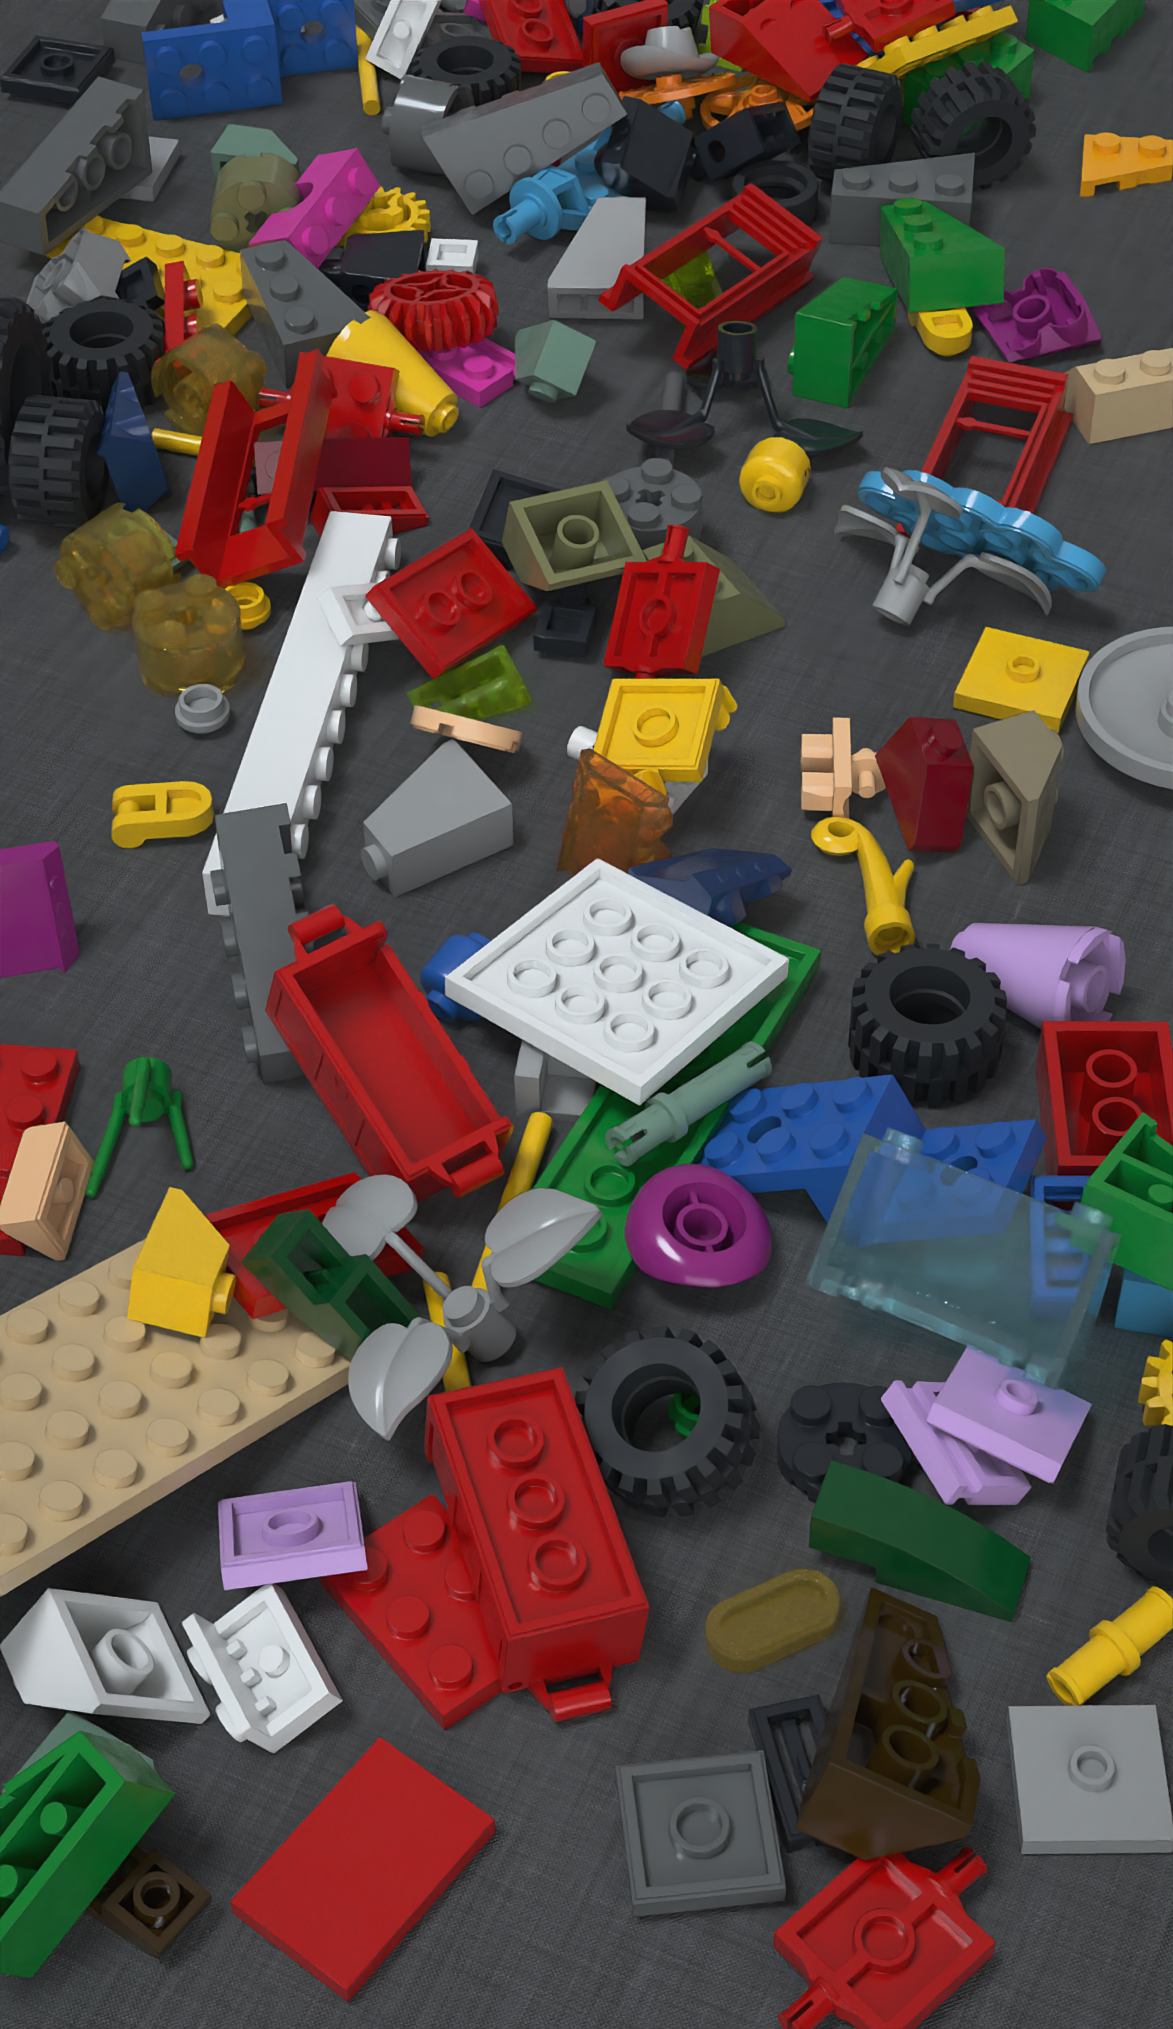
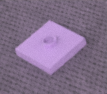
M968 1344L936 1397L926 1421L929 1422L928 1424L1048 1483H1054L1092 1404Z
M348 1481L222 1499L218 1502L220 1564L224 1590L368 1570L356 1482Z

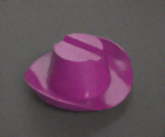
M703 1164L676 1165L652 1176L635 1196L625 1222L626 1245L634 1262L651 1277L670 1283L697 1287H722L736 1284L764 1270L772 1254L771 1229L766 1214L759 1202L730 1175Z

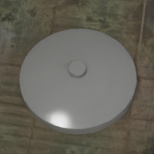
M1159 627L1120 637L1093 655L1083 669L1079 679L1075 709L1078 726L1083 737L1102 759L1133 778L1173 789V627Z

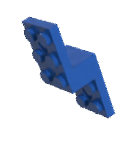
M222 0L224 22L141 32L151 112L154 121L282 104L280 77L358 67L354 0ZM310 21H317L323 24L322 30L317 35L305 36L301 33L302 27ZM188 64H197L203 68L201 73L192 79H186L179 74L180 70Z
M893 1074L865 1078L853 1077L846 1080L799 1083L790 1086L762 1089L750 1088L741 1091L729 1102L728 1112L713 1138L706 1145L698 1164L711 1166L725 1172L744 1186L750 1193L806 1189L840 1243L1005 1232L1047 1136L1037 1119L925 1129Z

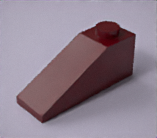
M409 437L323 440L313 495L317 494L318 488L412 487ZM282 441L254 442L257 492L259 496L272 492Z

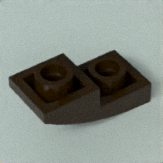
M135 1845L85 1909V1912L127 1941L160 1959L211 1902L212 1895L155 1848L147 1854Z

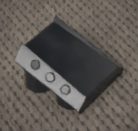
M624 96L622 101L627 115L611 125L612 132L608 142L598 150L594 158L595 169L604 179L605 185L622 196L646 198L647 211H678L697 153L694 143L695 135L692 131L643 100Z

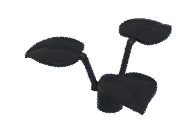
M745 321L721 323L717 331V350L687 370V383L698 388L707 389L701 409L697 413L690 415L676 410H657L645 413L635 418L630 425H626V432L654 446L669 449L696 447L708 442L715 435V427L704 422L708 418L716 389L724 387L751 388L760 385L772 428L777 432L774 437H783L794 441L804 449L807 456L834 453L863 438V431L856 432L824 421L805 418L792 419L787 423L782 421L778 415L767 379L765 357L757 356L758 327L753 323Z

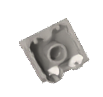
M82 228L71 239L64 252L58 257H53L44 266L42 271L34 278L26 302L35 310L34 314L39 316L42 323L41 330L47 327V322L52 317L60 316V311L75 307L78 303L97 301V299H120L115 290L123 265L131 262V259L118 240L98 235Z

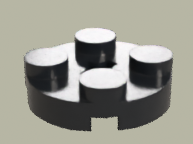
M841 1382L821 1386L809 1385L796 1390L791 1398L790 1407L781 1417L777 1434V1462L781 1474L791 1485L793 1479L798 1487L808 1492V1500L815 1504L830 1461L833 1460L874 1473L896 1483L901 1481V1485H903L910 1475L914 1453L881 1401V1397L888 1388L883 1386L868 1387L861 1384ZM840 1437H848L860 1444L855 1445L853 1455L846 1456L840 1455L838 1445L828 1443Z

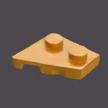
M1108 132L1097 135H1084L1080 197L1094 196L1096 185L1116 182V187L1119 190L1134 188L1140 184H1154L1172 180L1173 140H1166L1154 135L1142 138L1120 137Z

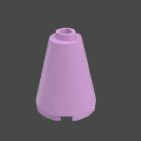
M972 923L964 931L956 935L950 950L954 947L965 951V957L969 960L977 957L986 963V972H995L1001 980L1000 990H1004L1007 997L1006 1008L1040 1029L1042 1028V1021H1110L1112 1013L1103 1011L1110 992L1120 995L1124 983L1126 964L1124 943L1120 937L1110 934L1113 931L1106 930L1103 927Z

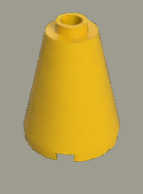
M369 310L364 313L370 318L362 324L354 319L348 323L334 340L326 356L392 367L399 370L395 394L397 411L417 415L422 414L425 417V426L408 422L405 424L420 426L424 429L422 434L433 437L440 432L446 433L449 431L459 415L457 395L390 320L380 312Z

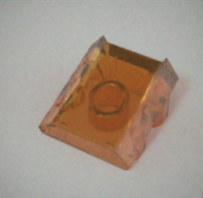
M591 748L581 750L562 835L556 872L566 870L575 876L598 858L627 873L629 867L671 858L672 856L668 848L660 840L661 836L673 827V815L668 807L669 797Z

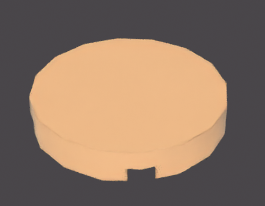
M418 705L414 706L410 722L413 725L412 727L442 734L511 753L519 751L523 732Z

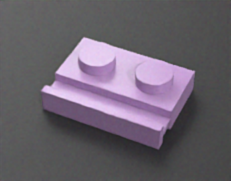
M895 1380L881 1397V1401L946 1505H953L958 1498H964L968 1505H1017L1031 1489L1032 1486L1021 1469L928 1424L929 1422L926 1421L927 1416L945 1382L917 1381L912 1388H906L903 1381Z

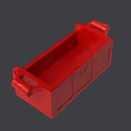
M331 904L289 924L288 932L293 941L295 962L274 972L265 1012L368 1176L391 1175L402 1179L412 1189L417 1203L447 1187L450 1188L457 1198H461L504 1175V1168L500 1158L515 1126L508 1116H499L470 1071V1066L463 1055L459 1054L428 1006L429 1003L423 993L419 992L390 945L384 946L388 935V930L384 923L379 920L362 928L349 917L341 914L335 904ZM341 927L347 933L346 936L309 954L303 947Z
M563 1367L428 1396L424 1451L428 1462L434 1464L448 1507L449 1519L452 1528H455L472 1581V1590L477 1604L479 1603L499 1663L497 1677L502 1692L510 1693L528 1688L539 1703L549 1710L554 1723L611 1709L609 1688L612 1667L639 1661L650 1607ZM598 1673L600 1679L598 1682L549 1694L545 1686Z

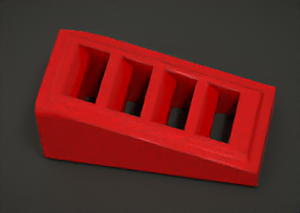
M411 486L318 488L311 514V522L320 538L330 511L391 516L393 534L427 526L429 520L428 514ZM398 506L400 510H394L393 507Z

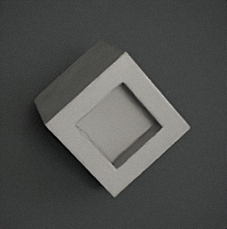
M522 1039L514 1074L516 1116L530 1117L534 1112H543L553 1120L577 1122L595 1094L597 1081Z

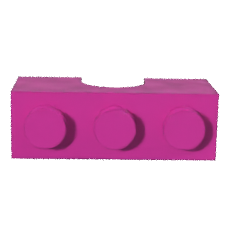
M358 148L317 155L295 183L304 201L290 210L271 214L249 242V246L255 247L265 243L287 240L318 269L380 188L379 182Z

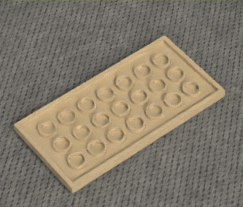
M146 1239L0 1315V1597L348 1384V1371L351 1360L311 1330L289 1309L252 1319L234 1297H232L227 1314L215 1313L205 1338L127 1319L132 1270Z

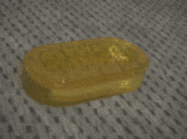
M795 1569L718 1603L707 1617L705 1626L707 1652L716 1664L732 1672L745 1673L762 1668L831 1634L837 1625L839 1617V1592L834 1583L824 1574L810 1569Z

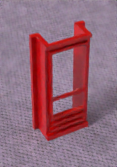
M750 183L745 186L741 194L630 266L628 264L623 265L615 285L601 293L598 301L611 312H614L641 293L650 297L686 326L672 359L685 370H688L717 350V331L721 323L745 321L754 324L811 284L815 275L808 269L823 237L754 184ZM741 228L777 257L764 266L759 267L724 239ZM717 244L753 273L698 310L661 280Z
M319 349L300 356L292 399L255 412L232 380L214 386L174 554L180 562L190 559L214 591L305 562L306 551L302 546L331 400L338 395L337 390L321 369L323 354ZM286 423L272 492L257 498L249 497L245 500L255 456L254 442H258L261 431ZM269 503L265 525L237 534L243 511L250 512L258 506Z
M971 356L965 376L921 472L942 480L964 430L975 429L1026 439L1027 442L1002 501H996L1004 507L1017 508L1035 514L1073 420V413L1064 411L1068 374ZM977 402L1038 413L1031 431L980 422L970 417ZM898 523L895 529L910 539L902 524Z

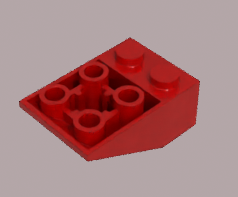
M718 0L709 6L712 54L808 102H812L819 96L825 81L836 66H839L841 63L856 66L869 58V54L850 34L833 41V43H829L826 40L822 26L836 20V18L819 0Z

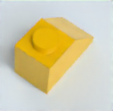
M169 1187L133 1266L127 1319L205 1338L215 1313L227 1314L234 1293L236 1275L226 1273L230 1245L181 1189Z

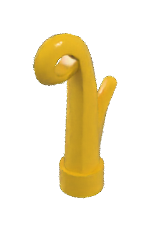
M830 817L818 822L811 830V839L819 850L835 856L849 855L855 852L858 857L867 908L864 929L870 950L878 956L888 950L899 953L901 946L914 944L915 933L909 912L905 909L906 890L914 871L913 861L910 859L904 860L893 875L881 846L872 833L862 824L845 817Z

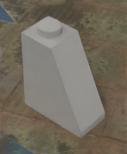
M625 196L598 197L548 279L549 318L643 319L644 293H641L614 312H611L598 300L601 293L615 285L623 265L628 264L630 266L645 256L646 198H629Z
M454 739L444 742L363 822L365 847L361 849V859L369 876L373 880L380 879L394 897H398L513 846L512 803Z

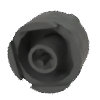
M404 75L399 84V92L393 108H386L382 119V131L385 135H389L390 161L392 166L435 175H446L422 139L420 124L433 119L440 120L457 114L459 110L474 106L471 90L466 86H460L455 83Z
M651 458L643 462L640 467L630 468L601 480L608 481L641 550L664 543L667 525L669 524L672 526L673 524L690 529L688 535L702 542V491L692 478L680 471L674 470L670 461L662 458Z

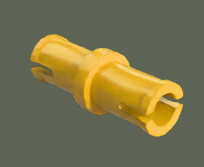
M1153 1586L1146 1591L1142 1598L1112 1622L1102 1620L1089 1632L1090 1640L1058 1667L1052 1668L1046 1675L1047 1682L1056 1697L1065 1706L1083 1705L1085 1701L1118 1674L1128 1676L1140 1667V1656L1173 1629V1599L1162 1589Z

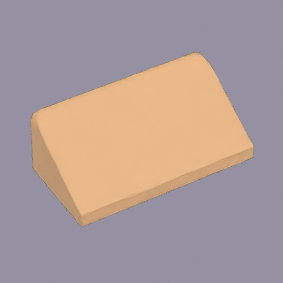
M66 1122L29 1127L24 1131L0 1204V1230L55 1261L65 1260L94 1165V1160Z

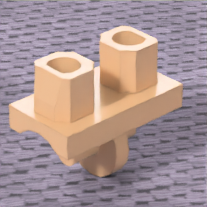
M833 718L832 734H802L800 758L802 811H832V817H845L849 819V796L851 791L867 799L886 788L875 758L876 752L869 748H863L858 753L851 755L850 718Z

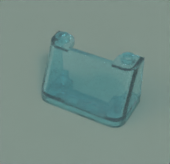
M887 1127L883 1138L863 1133L805 1285L833 1297H838L839 1294L862 1302L863 1306L872 1310H883L995 1357L999 1359L998 1363L1010 1368L1025 1365L1023 1377L1051 1389L1059 1390L1074 1387L1086 1356L1122 1234L1110 1229L1114 1216L1079 1202L1074 1203L1071 1213L924 1155L921 1152L925 1141Z

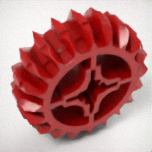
M452 268L447 271L434 269L433 271L426 272L419 270L418 273L414 274L403 273L399 278H389L385 283L379 284L369 294L370 305L368 306V311H377L386 316L417 352L429 351L432 353L436 350H446L449 352L451 348H466L469 343H479L483 338L493 334V329L498 326L499 306L493 282L485 279L480 274L473 275L468 270L456 272Z

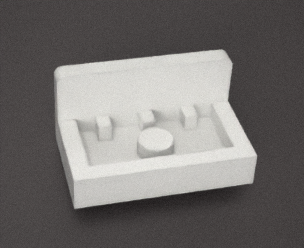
M274 1583L265 1584L214 1624L196 1613L191 1614L182 1621V1625L193 1644L187 1650L189 1660L198 1674L207 1683L214 1686L221 1700V1703L216 1706L217 1715L229 1734L239 1742L248 1739L274 1754L343 1701L284 1590Z

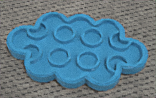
M916 470L903 471L914 481H922L938 488L954 499L963 510L960 518H951L931 509L919 542L923 546L944 554L957 555L961 559L968 553L980 556L981 552H985L1009 560L1035 574L1046 585L1049 592L1057 590L1060 585L1078 592L1089 593L1098 590L1107 571L1104 563L1088 551L1063 541L1061 533L1041 517L1017 508L1004 507L996 500L976 490L960 487L953 488L943 480L930 474ZM869 471L865 473L857 490L858 497L862 503L877 514L902 524L905 532L911 537L920 513L919 504L892 491L883 482L880 475L881 472Z

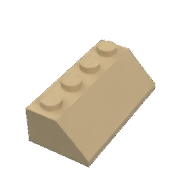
M1173 348L1150 350L1143 354L1118 359H1104L1097 363L1077 366L1065 372V374H1068L1064 409L1066 412L1073 413L1072 421L1088 444L1173 428Z

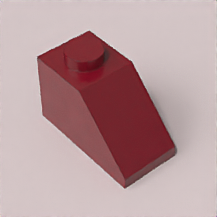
M910 716L878 751L875 758L908 851L955 853L961 847L974 766L955 719Z

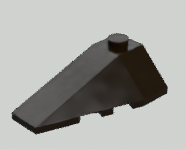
M871 1587L866 1597L806 1781L795 1829L815 1837L827 1846L842 1849L864 1860L967 1838L973 1827L981 1777L976 1759L966 1758L961 1738L967 1729L963 1710L953 1708L947 1685L953 1673L936 1615Z

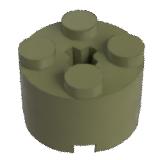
M262 152L260 156L246 158V154L239 155L228 161L220 170L213 195L210 231L212 236L225 250L240 253L241 249L250 248L249 242L271 214L290 210L304 201L299 189L295 185L301 177L300 173L290 162L278 155Z

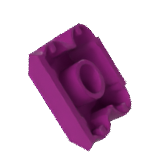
M1039 268L1026 276L1022 288L1015 291L1004 290V303L971 307L979 326L1004 362L1012 363L1101 345L1102 336L1086 300L1065 272L1059 273L1053 268Z
M53 840L0 849V978L56 968L66 973L80 952L59 844Z

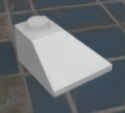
M48 1588L0 1644L1 1652L13 1677V1683L23 1703L91 1714L203 1724L211 1715L157 1602Z

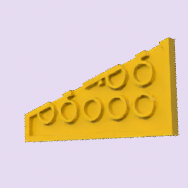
M97 215L46 254L51 259L55 256L58 257L64 252L71 239L82 228H85L89 232L120 242L131 259V262L123 265L122 270L144 257L153 261L157 265L164 293L165 264L184 261L190 279H198L201 286L203 308L197 309V315L200 318L203 329L204 348L215 355L252 317L250 308L243 295L240 253L225 250L216 245H206L182 239L177 235H167L143 229L135 224H124ZM165 305L156 309V311L165 318Z

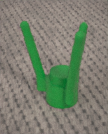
M140 1057L126 1064L123 1070L122 1088L120 1092L114 1095L113 1111L85 1190L88 1198H94L98 1194L126 1115H129L130 1125L137 1127L141 1122L155 1121L163 1113H167L181 1166L186 1171L193 1168L191 1147L182 1114L183 1095L181 1092L171 1089L172 1071L162 1060L153 1057Z

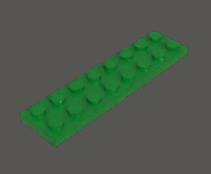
M740 922L731 926L730 928L789 958L788 976L647 1100L662 1092L669 1095L678 1087L688 1083L739 1050L747 1042H755L765 1050V1052L749 1061L747 1067L751 1068L764 1060L820 968L821 950ZM601 1084L533 1189H555L594 1204L603 1216L562 1258L533 1280L611 1310L638 1267L628 1251L625 1240V1222L635 1196L642 1186L658 1172L676 1165L698 1164L706 1145L711 1141L726 1116L728 1104L732 1098L707 1113L701 1119L690 1124L687 1134L674 1143L664 1141L638 1158L632 1165L625 1166L620 1164L613 1155L630 1145L632 1140L628 1138L609 1150L605 1135L612 1127H617L645 1110L646 1101L639 1106Z

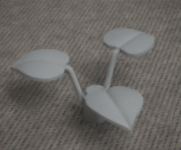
M884 467L880 474L883 482L892 491L919 504L920 513L910 539L899 533L890 524L860 509L843 505L838 512V521L834 534L843 533L864 536L895 546L890 571L871 607L879 614L896 623L910 626L922 601L932 605L936 595L963 570L969 567L976 568L983 574L1031 597L1042 607L1046 616L1052 608L1050 592L1035 574L1016 563L985 552H981L980 556L971 553L966 554L930 588L926 585L929 575L911 563L915 553L920 549L918 545L931 509L951 518H960L963 512L962 507L954 499L930 484L914 481L905 473L889 467Z
M391 1175L367 1177L350 1186L339 1197L336 1206L330 1208L322 1224L350 1256L367 1254L371 1260H374L387 1242L444 1300L443 1314L446 1327L421 1317L414 1318L408 1328L395 1323L383 1325L363 1341L351 1360L348 1371V1386L352 1402L363 1420L379 1436L390 1440L403 1418L438 1384L452 1359V1344L459 1352L468 1351L473 1358L481 1362L495 1360L508 1351L515 1340L516 1327L503 1311L509 1306V1301L501 1293L500 1286L508 1288L526 1284L553 1266L603 1216L594 1204L567 1193L546 1188L526 1191L509 1201L492 1219L485 1233V1243L493 1252L485 1257L481 1264L488 1289L487 1293L481 1288H473L471 1286H462L452 1291L395 1234L414 1217L418 1208L414 1192L402 1179Z

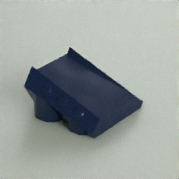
M119 372L111 390L105 421L95 455L105 458L119 497L117 509L126 515L140 518L157 500L172 496L129 374Z
M710 848L629 867L627 874L731 927L747 916L746 904L752 900L772 895L782 886V881L791 875L792 868L775 854Z

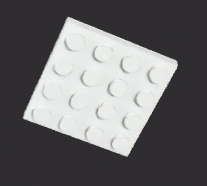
M597 858L445 977V996L640 1106L788 976L789 958Z

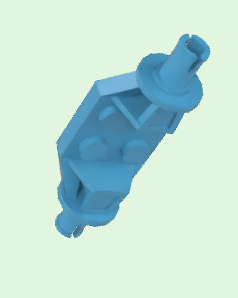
M673 100L667 101L657 108V110L681 125L685 123L686 114L679 102L676 101L673 104ZM611 126L604 129L597 140L558 167L549 165L532 178L520 179L513 185L509 197L511 209L499 215L493 221L494 232L500 241L505 242L507 239V244L510 245L525 233L534 238L546 240L557 235L560 229L578 231L598 197L622 196L605 185L604 179L597 173L594 166V158L598 150L610 138Z

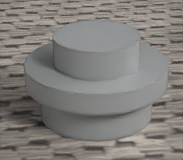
M192 685L183 690L179 696V701L175 706L176 721L181 728L189 732L198 734L211 733L221 728L230 717L229 702L222 695L221 691L213 685Z

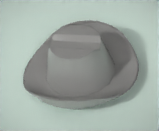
M667 26L648 30L645 45L625 50L621 54L620 63L622 69L628 75L637 79L656 80V77L673 73H681L683 79L704 74L717 64L720 57L711 52L699 55L690 27L680 29L678 26Z

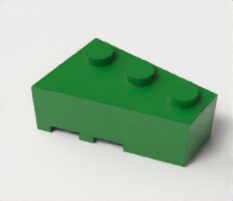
M1029 0L1025 40L1088 73L1093 67L1094 58L1098 54L1105 55L1110 49L1111 40L1115 36L1122 37L1144 13L1145 0Z
M1004 32L995 34L990 39L971 47L963 48L955 54L930 62L924 67L906 74L903 123L908 126L914 124L911 119L912 110L920 107L917 99L921 92L927 93L931 87L928 83L935 77L940 80L946 76L945 70L953 66L956 70H960L962 64L966 62H973L976 67L981 62L990 63L993 68L998 66L1010 77L1027 100L1030 97L1034 49L1017 40L1014 35ZM985 117L970 124L960 137L976 130L982 124Z
M901 198L896 200L893 205L880 206V260L895 288H898V293L909 313L1004 303L1005 248L932 204L926 201L922 202L917 198Z
M843 276L796 312L794 346L790 352L787 364L788 374L793 375V396L848 408L895 330L898 288Z
M1142 1112L1085 1183L1070 1243L1173 1291V1146L1156 1134L1158 1123Z
M79 1730L4 1784L6 1792L0 1795V1974L32 1978L176 1794L131 1744Z

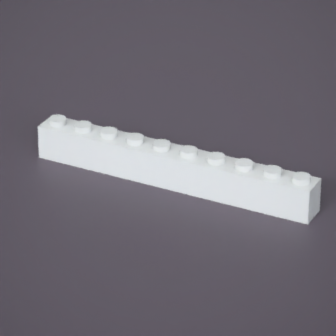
M330 511L224 813L287 803L291 821L292 853L297 852L299 859H304L306 856L309 840L307 825L309 819L316 820L318 818L321 807L320 785L322 781H329L331 778L334 760L332 748L334 743L341 744L345 733V708L353 707L357 695L356 675L358 671L364 672L366 670L369 652L368 643L339 645L317 598L329 587L379 583L390 577V570L398 569L401 558V541L398 538H393L391 516ZM216 833L202 872L208 914L230 916L228 905L216 906L210 871L221 869Z

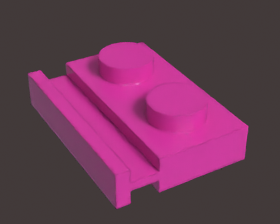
M483 338L479 343H469L466 348H451L449 352L446 350H436L432 353L429 351H418L457 396L478 407L484 406L513 386V380L515 379V353L486 338Z

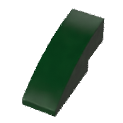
M309 1209L278 1214L241 1261L262 1285L297 1318L350 1360H352L363 1341L379 1327L395 1323L408 1328L414 1318H422L367 1254L350 1256Z
M831 1460L810 1519L808 1548L876 1567L875 1583L1013 1622L1031 1557L997 1533L963 1513L914 1489L874 1473Z

